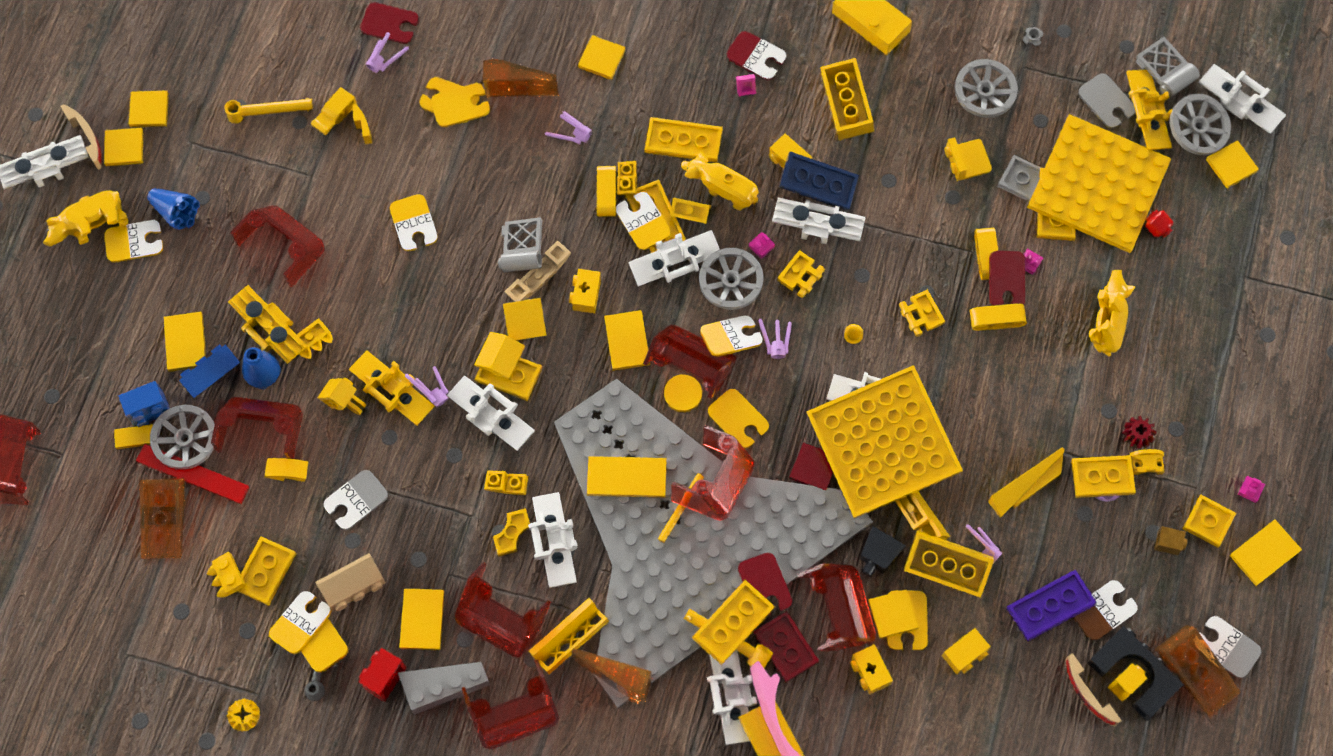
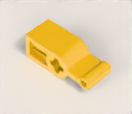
M340 87L325 103L321 113L311 122V125L324 135H327L335 124H339L353 109L352 104L357 105L355 97Z

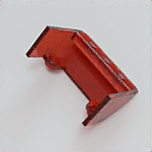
M271 205L250 211L230 232L237 246H240L256 228L263 226L266 222L293 242L289 246L288 253L295 261L283 275L288 286L292 287L324 253L325 245L323 241L279 206Z
M669 325L653 338L643 364L647 365L654 361V364L664 367V365L667 366L671 363L703 380L702 385L709 392L708 398L711 399L721 389L737 357L732 353L714 356L709 352L703 338L679 326Z
M232 397L217 413L211 444L217 452L221 453L226 429L232 426L237 418L274 422L275 430L279 434L287 435L283 453L287 459H294L303 413L300 407L295 404Z
M0 414V504L28 505L29 501L23 497L27 488L26 482L21 477L26 441H31L32 437L40 435L41 431L30 421Z
M705 425L703 445L725 453L727 457L713 482L701 479L696 481L691 489L672 482L671 501L713 519L725 520L731 513L754 470L755 462L734 436Z
M483 562L466 582L455 613V620L463 628L516 658L521 657L542 626L551 601L547 600L538 611L528 610L524 617L491 598L493 589L488 582L482 579L487 565Z
M822 563L798 574L799 578H810L812 589L819 594H824L833 631L827 634L826 644L818 646V651H839L868 644L875 640L876 634L860 575L854 566Z
M538 659L534 661L539 676L528 681L527 690L529 693L502 704L490 707L486 699L480 698L471 701L466 688H461L477 734L485 749H495L557 724L559 715Z

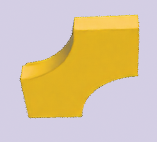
M526 508L507 513L505 528L499 534L493 536L498 557L517 552V541L520 535L529 529L530 521Z

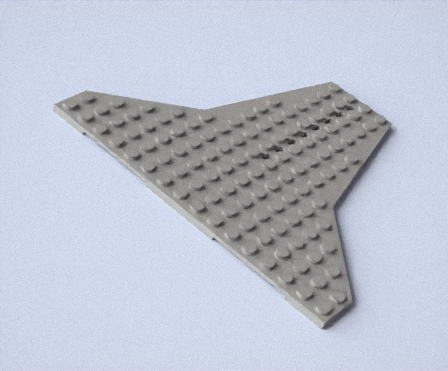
M615 379L554 421V425L612 564L604 613L609 622L601 630L594 676L617 708L701 647L692 639V636L700 628L686 621L684 617L688 610L691 609L702 617L709 619L742 584L738 572V566L742 561L763 553H772L776 557L787 585L873 523L867 513L853 518L844 495L839 489L827 488L823 490L811 485L738 475L618 379ZM594 412L601 413V419L599 420L597 418L592 419L591 417H593ZM611 427L612 434H604V428ZM616 442H623V443H624V444L622 445V446H623V449H621V450H620V448H616V449H615V448H614L615 445H616L615 443H616ZM588 456L666 458L665 498L587 496ZM697 473L703 475L704 479L680 516L681 524H676L665 543H662L658 540V537ZM661 502H669V509H661ZM601 674H604V676H607V678L613 680L614 683L618 685L617 689H614V687L608 685L607 682H604V680H602Z

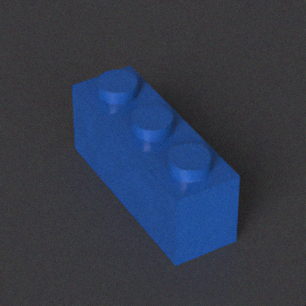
M219 344L211 350L212 355L207 359L204 356L195 363L197 367L192 371L188 368L180 374L182 377L179 380L193 399L240 363L226 344L223 347Z

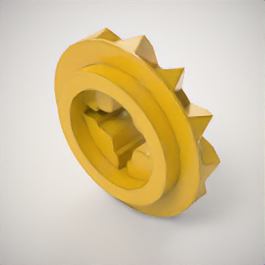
M243 698L235 701L229 707L227 714L228 722L237 731H248L258 723L260 710L252 700ZM244 708L245 712L249 713L250 715L245 716L244 720L242 721L241 717L237 715L241 713Z

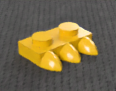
M319 318L297 334L307 345L299 355L300 357L311 359V349L322 351V341L332 343L333 337L331 332Z
M230 552L212 561L213 565L209 568L207 575H217L212 582V586H222L216 595L217 597H227L246 586Z

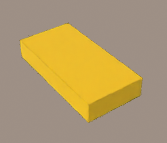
M153 424L114 429L115 448L118 450L144 446V444L151 445L150 433Z

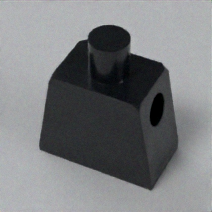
M873 526L860 557V560L866 563L861 572L868 577H872L876 570L885 573L902 554L906 545Z

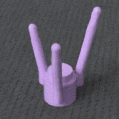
M389 32L386 33L382 41H378L371 57L366 63V66L375 73L379 70L383 72L387 66L409 49V47H405L386 63H383L384 59L379 53L390 36Z
M564 111L560 117L575 127L573 132L575 138L545 132L546 136L573 141L580 145L581 141L584 143L588 141L592 130Z
M759 319L758 321L767 347V354H771L773 359L785 358L786 354H788L792 323L788 322L785 342L783 344V341H780L779 320H776V341H773L772 345H770L763 321Z
M436 366L433 367V370L441 387L440 390L437 387L430 391L418 378L414 380L411 376L405 374V377L436 408L449 399L446 395L449 391L444 386Z
M966 525V528L986 547L982 553L992 556L995 562L1002 554L999 548L994 545L980 527L977 530L981 536L970 525Z

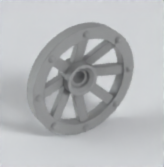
M980 59L968 63L961 69L955 82V94L960 105L969 113L985 118L996 117L1008 111L1015 102L1018 92L1016 78L1009 68L1000 62L990 59ZM986 68L983 81L980 80L975 69ZM991 69L1002 74L993 82L989 81ZM968 73L976 86L963 81ZM1004 80H1007L1010 89H995ZM963 89L974 92L975 94L969 97H965ZM1010 95L1004 104L994 97ZM980 99L981 108L973 105L971 102ZM989 100L997 108L987 109V101Z
M1191 94L1184 97L1174 106L1170 115V128L1175 140L1190 153L1196 155L1215 153L1227 143L1230 137L1231 122L1227 111L1222 104L1208 95ZM1191 102L1201 103L1197 116ZM1184 105L1186 106L1189 119L1180 114ZM1207 106H1210L1216 114L1206 119L1204 114ZM1220 118L1222 129L1209 127L1211 122ZM1179 121L1188 126V128L1181 131ZM1206 133L1221 135V137L1215 144ZM1186 135H1192V143L1185 138ZM1199 136L1209 147L1199 146Z
M720 249L708 256L703 262L699 273L700 289L705 298L719 308L735 310L746 307L759 296L762 290L763 271L761 265L753 255L742 249ZM725 257H737L733 270H729ZM718 259L724 274L710 268ZM744 259L752 267L739 274L738 271ZM756 273V284L741 281ZM706 274L719 279L721 282L707 285ZM738 287L753 291L743 298ZM724 288L720 298L711 292V290ZM730 291H733L737 301H726Z
M179 405L166 410L157 418L150 433V444L155 456L163 464L174 469H190L200 465L209 458L217 443V428L214 421L207 412L193 405ZM185 413L197 415L189 429ZM179 415L181 429L179 430L168 422L170 418ZM204 420L209 430L194 434ZM163 426L174 434V437H159L161 428ZM209 437L205 448L195 442ZM159 444H176L166 454H163L159 447ZM192 447L200 453L196 457L189 459V448ZM183 449L182 461L170 459L179 450Z

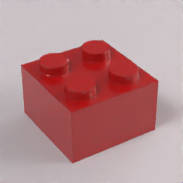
M381 648L379 652L376 651L371 657L370 661L372 663L368 669L365 668L361 672L359 683L364 690L385 702L400 680L398 673L405 672L407 667L401 659Z

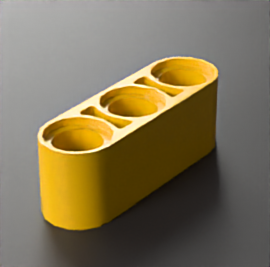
M597 166V217H616V166Z
M995 228L975 229L974 238L980 279L989 280V256L993 251H998Z
M1023 304L975 307L970 310L972 330L975 331L1017 328L1027 324Z

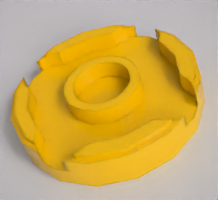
M682 374L677 375L667 382L664 389V398L671 409L686 413L699 405L702 400V388L694 377Z

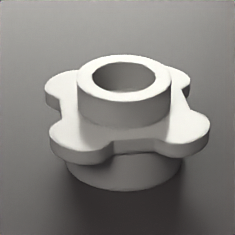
M1036 27L1027 28L1025 31L1026 36L1023 38L1024 43L1039 46L1043 32Z

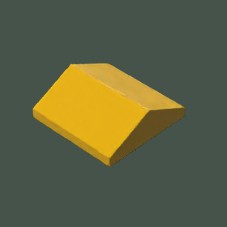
M490 332L474 365L509 380L525 349V345L507 335Z

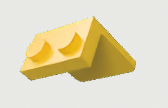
M955 138L948 139L947 145L944 148L945 154L950 160L951 171L955 174L957 181L991 172L992 167L980 139L957 144Z

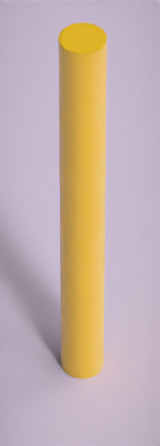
M697 473L658 537V540L662 543H665L704 479L703 475Z

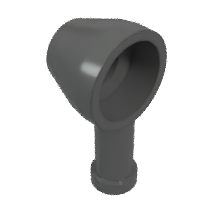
M314 671L312 681L308 682L305 686V696L311 701H318L325 694V688L320 682L322 672ZM316 686V691L311 693L310 688Z

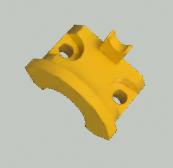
M1145 449L1129 453L1131 455L1133 475L1146 472H1155L1158 475L1164 474L1163 451Z

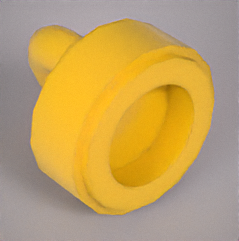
M856 324L847 326L844 332L845 340L851 344L861 342L863 339V329Z

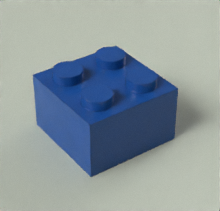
M156 381L118 395L125 416L134 427L148 425L149 422L157 420L163 412L170 409L165 393Z

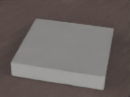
M1013 155L997 187L1029 202L1040 179L1039 171L1041 167Z

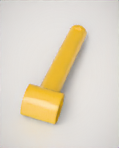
M309 98L242 106L238 101L231 100L225 104V112L231 123L241 122L244 116L304 110L308 112L313 110L312 99Z
M691 609L688 610L684 617L686 621L698 628H701L708 620ZM745 641L736 649V651L749 658L747 663L750 666L759 661L762 667L765 668L773 655V652L767 647L757 644L755 648Z

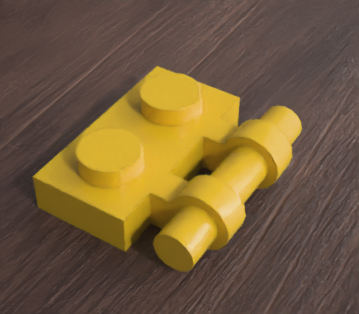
M799 250L778 276L777 281L791 291L796 286L800 287L801 289L797 295L803 298L806 293H810L813 284L820 280L825 268L819 265L817 269H814L812 265L815 260ZM807 273L810 275V278L805 282L802 278Z
M928 289L910 298L912 305L908 306L905 301L898 304L901 308L902 316L906 317L909 323V329L914 332L916 337L923 334L920 329L921 326H925L927 331H930L945 324V320ZM915 311L920 317L918 320H915L912 314Z

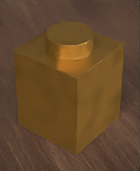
M1162 526L1157 532L1154 550L1178 556L1182 550H1185L1187 545L1185 532Z

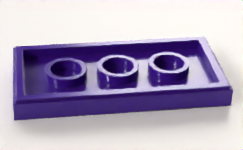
M1074 570L1008 605L1007 610L1028 642L1090 609L1097 602L1077 571Z

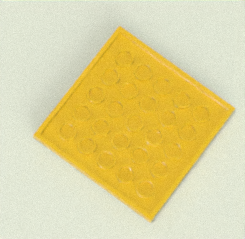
M1069 114L1027 208L1131 253L1171 158L1153 150H1147L1142 145Z
M914 365L806 411L853 518H857L963 472Z

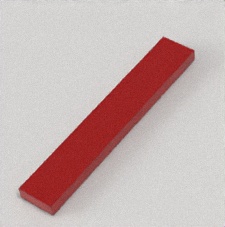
M144 444L136 459V462L241 505L250 488L249 485L199 465L190 469L168 467L155 456L151 446ZM173 456L170 458L172 460L182 461V458H179L177 456Z

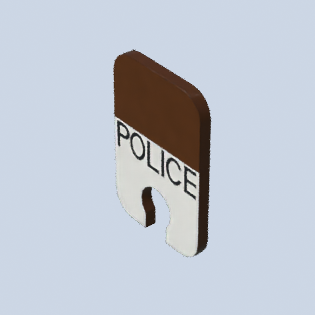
M1110 581L1094 592L1092 596L1097 604L1073 617L1091 640H1099L1133 616L1137 611V605L1132 598L1128 599L1123 606L1114 604L1113 596L1125 590L1118 581Z

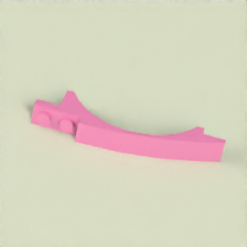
M758 661L750 667L765 722L782 756H800L787 742L777 720L775 696L780 677L776 673L770 678Z

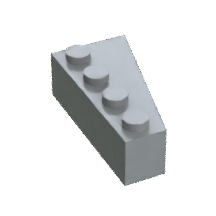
M481 662L398 673L414 715L490 686Z

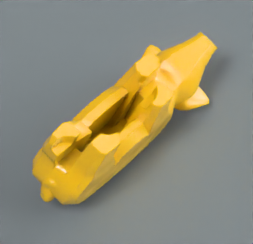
M700 152L692 161H683L681 164L682 169L686 171L685 177L702 180L712 196L717 197L719 195L726 200H731L733 208L739 211L749 207L751 204L755 205L758 201L757 195L759 191L751 180L722 164L708 163V158L703 152Z
M109 190L90 197H82L79 202L68 206L57 217L49 218L47 220L48 233L43 243L51 247L63 241L68 235H73L78 239L79 244L82 245L89 241L87 234L91 233V229L100 227L106 221L108 225L119 223L120 227L128 225V218L125 212L122 211L119 193Z
M1113 270L1107 286L1104 287V290L1099 291L1097 298L1100 310L1096 319V328L1089 331V337L1095 349L1100 353H1105L1108 357L1111 356V353L1117 352L1122 345L1128 318V304L1125 299L1132 294L1135 286L1126 285L1122 276V270Z

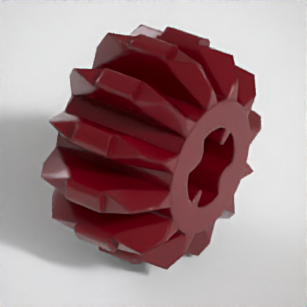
M1141 415L1138 416L1137 420L1134 417L1130 418L1129 422H1126L1124 425L1126 429L1122 431V434L1126 435L1124 442L1131 441L1130 447L1136 444L1138 449H1141L1142 445L1145 448L1149 447V443H1153L1155 440L1153 436L1157 434V431L1153 430L1154 423L1148 424L1149 418L1143 421Z

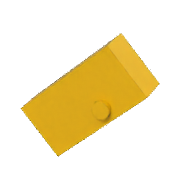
M835 0L833 2L832 13L885 55L910 32L912 20L886 0Z
M856 58L820 67L838 140L874 132V123Z
M917 530L904 566V571L981 598L994 558Z

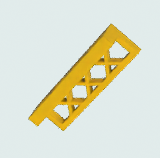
M588 598L531 648L529 652L534 660L550 675L572 653L577 651L604 627L609 620L597 609L594 602ZM596 615L601 619L597 624L590 625L591 620ZM585 630V634L581 638H575L578 631ZM570 644L569 649L560 651L561 646ZM549 657H555L554 662L547 667L544 662Z

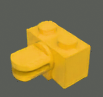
M347 378L330 379L317 397L332 409L343 410L347 407L357 415H361L363 412L360 408L365 409L367 406L366 403L354 395L357 389L353 387V382Z

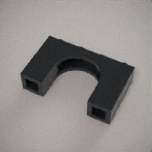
M1123 626L1087 663L1101 677L1122 659L1131 658L1143 663L1150 674V686L1134 703L1132 708L1147 721L1184 684L1181 682L1180 676L1175 672H1171L1161 658H1156L1151 653L1148 645L1141 643L1131 629H1126Z

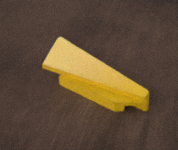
M1063 447L990 497L988 503L1000 518L1012 506L1015 509L1061 475Z
M919 491L895 501L913 530L917 531L919 529L921 532L944 540L950 537Z

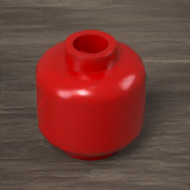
M1156 209L1145 219L1147 221L1145 227L1156 238L1160 236L1165 238L1173 231L1171 229L1173 220L1164 210L1158 211Z

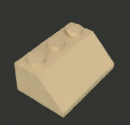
M370 553L316 581L318 588L332 611L343 610L347 607L348 603L363 599L365 594L370 591L380 590L383 587L382 585L386 583Z

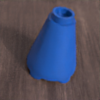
M156 188L148 193L147 199L172 228L180 230L194 225V218L200 202L193 196Z
M256 347L247 349L244 353L242 365L244 380L249 385L259 389H266L276 382L281 373V367L276 357Z

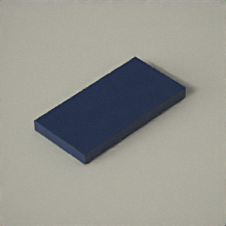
M790 151L786 159L779 188L835 207L838 206L848 211L850 210L859 175Z

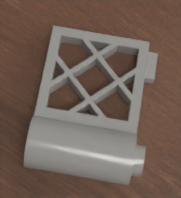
M1165 37L1136 56V63L1142 70L1146 69L1159 83L1161 94L1168 91L1169 98L1200 76L1196 66L1188 63ZM1163 44L1167 48V53L1158 52V46ZM1153 55L1154 63L1147 62L1144 56ZM1157 56L1166 57V64L1157 63ZM1170 58L1177 59L1180 65H1170ZM1156 68L1166 69V74L1160 77L1156 72Z
M541 217L505 222L501 232V236L504 237V250L501 258L498 259L499 268L504 273L541 268ZM537 224V228L532 233L526 230L529 226ZM510 227L520 228L514 235L510 233ZM525 232L529 236L523 242L519 241L517 238ZM532 239L536 241V247L528 248L525 246ZM514 241L519 244L515 249L509 250V246Z

